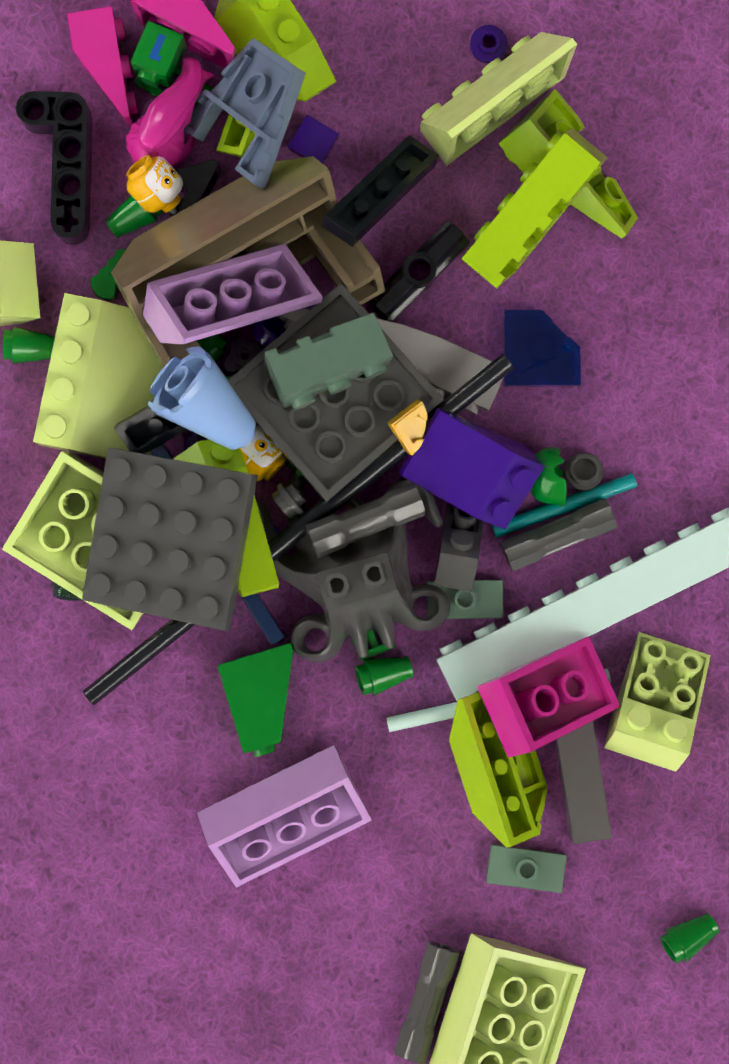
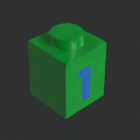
M148 21L130 62L135 74H138L137 79L152 87H158L159 83L170 87L187 48L184 36Z

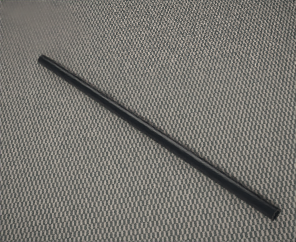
M502 353L427 414L426 426L437 408L457 415L515 369L508 358ZM399 440L327 503L322 498L268 541L273 562L308 535L305 525L333 515L404 458L408 453ZM171 619L83 690L85 697L90 703L96 705L196 624Z

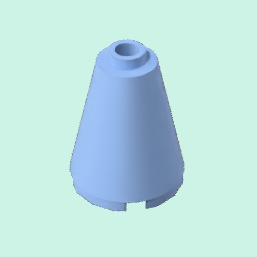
M199 346L185 349L190 355L182 360L177 356L173 357L158 373L152 383L149 392L154 395L153 402L148 401V406L157 415L230 450L246 447L255 436L256 421L210 354Z

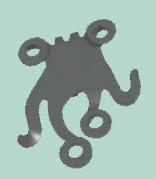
M287 458L283 465L291 469V462ZM291 469L294 470V473L289 480L288 486L293 483L304 496V487L307 480L297 475V470ZM402 477L390 484L387 492L412 482ZM414 483L422 499L426 518L434 526L439 527L443 525V519L433 494ZM356 495L345 505L351 510L365 503ZM256 499L267 541H270L276 536L272 518L265 504ZM296 514L291 519L286 515L288 525L300 515ZM406 523L400 526H391L351 542L345 548L317 558L309 537L306 535L296 544L297 550L293 555L284 553L273 562L278 576L321 605L325 614H308L299 618L291 630L290 642L293 650L298 656L312 663H323L335 657L349 635H351L360 658L368 654V632L371 629L376 630L384 646L392 648L395 643L393 630L395 622H399L412 630L428 631L442 625L449 616L450 602L443 590L429 584L411 585L407 563ZM421 596H429L436 603V611L429 618H422L416 615L413 610L414 602ZM319 628L325 632L327 642L321 650L312 651L305 645V636L311 629Z

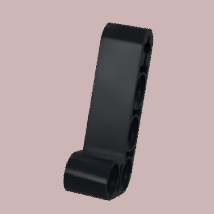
M26 92L17 100L15 107L17 116L30 132L53 134L51 227L56 235L66 244H80L85 241L90 230L91 110L84 98L78 93ZM37 106L44 107V113L39 119L29 120L27 118L32 108ZM72 107L81 108L82 113L78 119L73 121L65 119V113L68 109ZM79 144L81 145V151L76 157H64V150L67 146ZM73 180L80 182V189L77 193L70 196L63 194V188L66 183ZM66 207L72 208V217L78 223V225L72 226L71 232H67L63 225L69 224L70 212Z

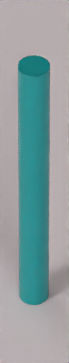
M633 473L597 485L593 489L567 496L565 506L545 504L514 515L506 529L492 524L491 527L495 537L498 538L601 499L636 488L637 482Z

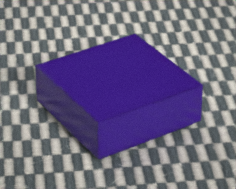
M306 115L289 143L288 150L302 158L314 156L323 164L337 141L339 133Z

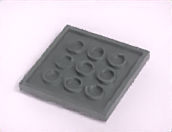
M342 283L324 297L321 303L316 304L228 380L256 423L326 503L398 441L388 426V421L417 399L423 402L427 414L444 400L382 330L393 354L391 363L386 364L387 371L370 379H366L364 374L351 379L352 385L349 388L330 395L329 390L314 395L316 401L301 409L294 410L292 405L283 409L265 368L264 352L276 348L279 354L297 346L296 341L307 336L310 339H314L328 333L332 327L368 315L366 310Z
M108 447L82 600L223 631L230 630L258 475Z

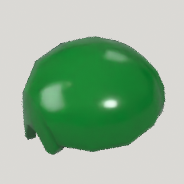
M547 447L535 454L544 464L545 468L530 491L532 496L540 502L565 506L567 484L566 480L560 477L563 475V471L558 467V465L564 463V459L559 457L561 449Z

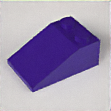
M437 408L426 426L423 436L424 441L415 454H409L399 473L404 478L471 516L506 529L545 466L526 445Z

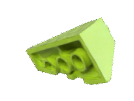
M554 89L519 120L498 144L504 150L506 157L524 173L533 162L539 165L548 153L543 149L557 132L563 135L572 128L580 132L585 127L578 115L558 91ZM601 167L570 204L621 239L628 234L638 219L617 181L612 177L605 178L601 172Z
M209 439L196 442L173 458L175 460L248 473L240 448L230 450ZM255 495L237 589L241 597L279 588L277 573Z

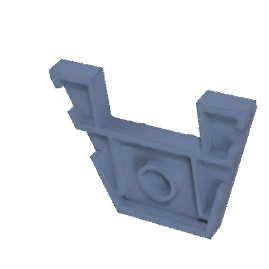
M253 38L221 72L224 78L211 92L205 89L198 96L197 101L200 104L193 110L191 122L184 130L203 142L222 110L236 118L256 135L235 170L256 186L264 189L268 183L306 73Z

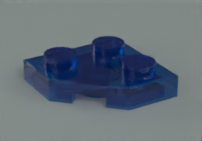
M504 310V355L515 368L504 377V387H579L581 385L580 346L570 336L568 337L543 310Z

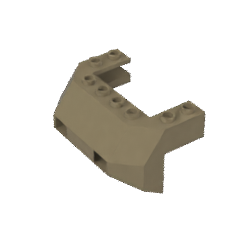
M314 156L275 161L268 183L264 189L242 176L132 240L111 274L163 367L175 356L182 360L190 355L185 349L199 347L200 345L197 341L186 344L160 343L143 316L148 282L286 244L300 265L316 257L336 287L342 283L360 305L385 292L380 267L363 243L359 240L351 247L321 226L324 215L338 201L329 169Z

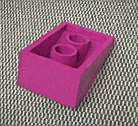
M130 0L139 24L146 27L147 22L150 21L182 34L187 45L186 49L224 69L237 56L235 47L202 0Z
M589 636L477 686L508 758L532 752L620 707Z

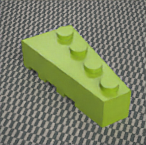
M573 128L563 135L557 132L543 149L548 154L539 165L533 162L520 178V181L523 182L521 187L515 194L510 192L496 209L499 211L498 215L491 223L487 221L474 237L476 242L462 257L464 262L495 288H498L514 275L608 158Z

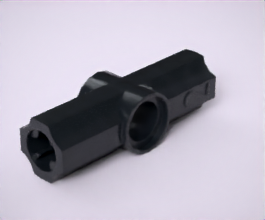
M447 220L415 253L406 258L404 264L384 284L385 292L369 300L368 303L383 319L394 322L423 291L431 287L434 280L470 245V241L455 224ZM422 264L427 267L430 275L425 280H415L409 275L408 270L410 267Z

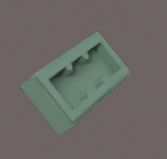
M503 580L474 581L472 592L437 586L446 593L450 602V612L447 619L503 618ZM427 581L429 585H434L435 581ZM427 596V618H429L436 611V603L433 598Z
M490 844L486 883L562 893L567 855L519 847L506 848L504 845Z

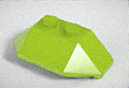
M291 0L218 1L214 19L235 47L236 55L255 38L306 73L297 97L298 101L306 102L336 83V79L315 37Z
M476 692L458 699L449 743L472 813L506 848L540 835V820L544 811L548 786L536 750L508 758L480 693Z

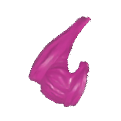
M186 57L183 59L182 71L176 81L157 96L149 105L146 113L136 123L131 125V130L126 135V148L133 163L145 155H150L151 158L160 156L165 158L176 169L195 147L196 138L191 135L186 144L184 143V128L191 122L194 104L206 81L214 77L211 72L201 68L200 62L196 58Z

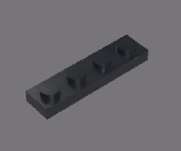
M409 135L324 215L321 226L353 247L436 166L439 155Z

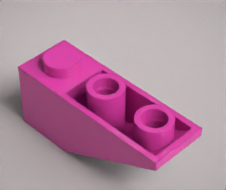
M112 6L67 13L73 52L86 72L124 122L130 127L133 124L132 114H138L139 111L135 91L128 92L126 78L133 77L129 54L122 55L120 42L127 41L123 18L116 19Z

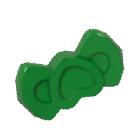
M126 249L116 250L114 257L108 260L106 267L101 268L98 275L91 278V288L97 297L107 301L116 299L117 284L111 272Z

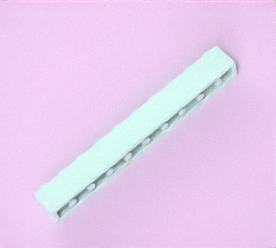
M729 507L711 515L713 523L701 529L698 523H695L678 531L677 534L680 539L668 545L662 539L644 548L646 556L634 562L628 556L609 565L612 572L601 578H598L595 572L575 582L578 589L565 595L562 589L542 598L544 606L532 612L526 606L509 614L510 622L499 628H496L493 622L475 631L476 639L465 645L459 639L440 648L442 656L436 658V661L455 700L458 701L460 698L479 691L477 686L580 639L591 636L729 568Z

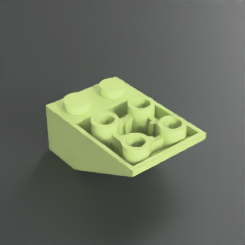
M639 632L617 698L620 707L613 710L604 748L676 772L690 755L711 655Z

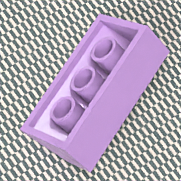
M282 244L148 282L143 316L160 343L186 344L321 303L323 297L286 244Z
M334 745L197 812L208 847L236 888L372 821Z

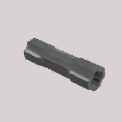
M412 482L385 493L379 499L339 515L327 516L307 524L305 527L317 558L345 548L351 542L391 526H400L425 516V508L418 490Z
M604 498L539 528L525 531L500 542V545L511 571H515L568 546L617 528V523L609 503Z
M428 941L407 1017L402 1024L395 1046V1055L415 1063H426L434 1037V1028L447 986L454 973L459 950L434 941Z

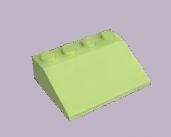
M540 32L532 39L529 35L525 36L512 47L511 51L513 53L503 61L500 58H496L485 66L481 71L483 76L475 82L471 83L467 80L459 85L451 94L453 98L443 106L438 102L426 110L422 115L424 120L421 121L420 132L445 165L448 166L564 79L577 43L573 38Z
M64 293L34 434V443L44 447L106 459L108 447L129 451L114 427L120 421L148 406V401L151 402L154 398V395L149 392L151 385L158 373L163 369L162 363L153 351L129 307Z
M61 451L2 550L82 599L104 472L70 451ZM85 601L130 630L134 629L144 614Z
M471 933L429 1064H556L586 968L502 940Z

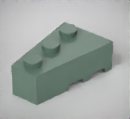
M374 313L332 327L328 333L314 339H310L309 336L296 341L297 346L279 354L276 348L264 352L265 368L283 409L292 405L294 410L312 404L316 401L314 395L329 390L330 395L349 388L352 385L350 380L364 374L366 379H370L388 370L386 364L391 363L393 354Z

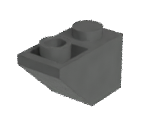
M448 502L434 586L472 592L479 561L483 521Z

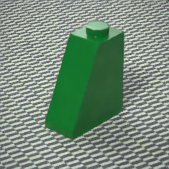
M291 643L217 665L243 753L253 751L254 757L263 756L275 752L274 744L282 741L294 655Z

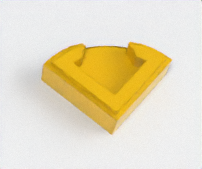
M417 399L387 422L401 445L410 455L415 454L424 441L427 411L423 402Z

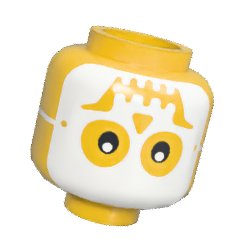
M145 155L127 171L126 176L129 178L126 183L127 191L146 212L155 213L162 210L164 213H167L181 201L179 193L183 187V180L165 158L160 156L151 158L150 155Z
M260 426L255 427L253 440L246 447L240 448L248 473L258 475L257 482L263 478L268 482L287 460L283 456L282 451Z

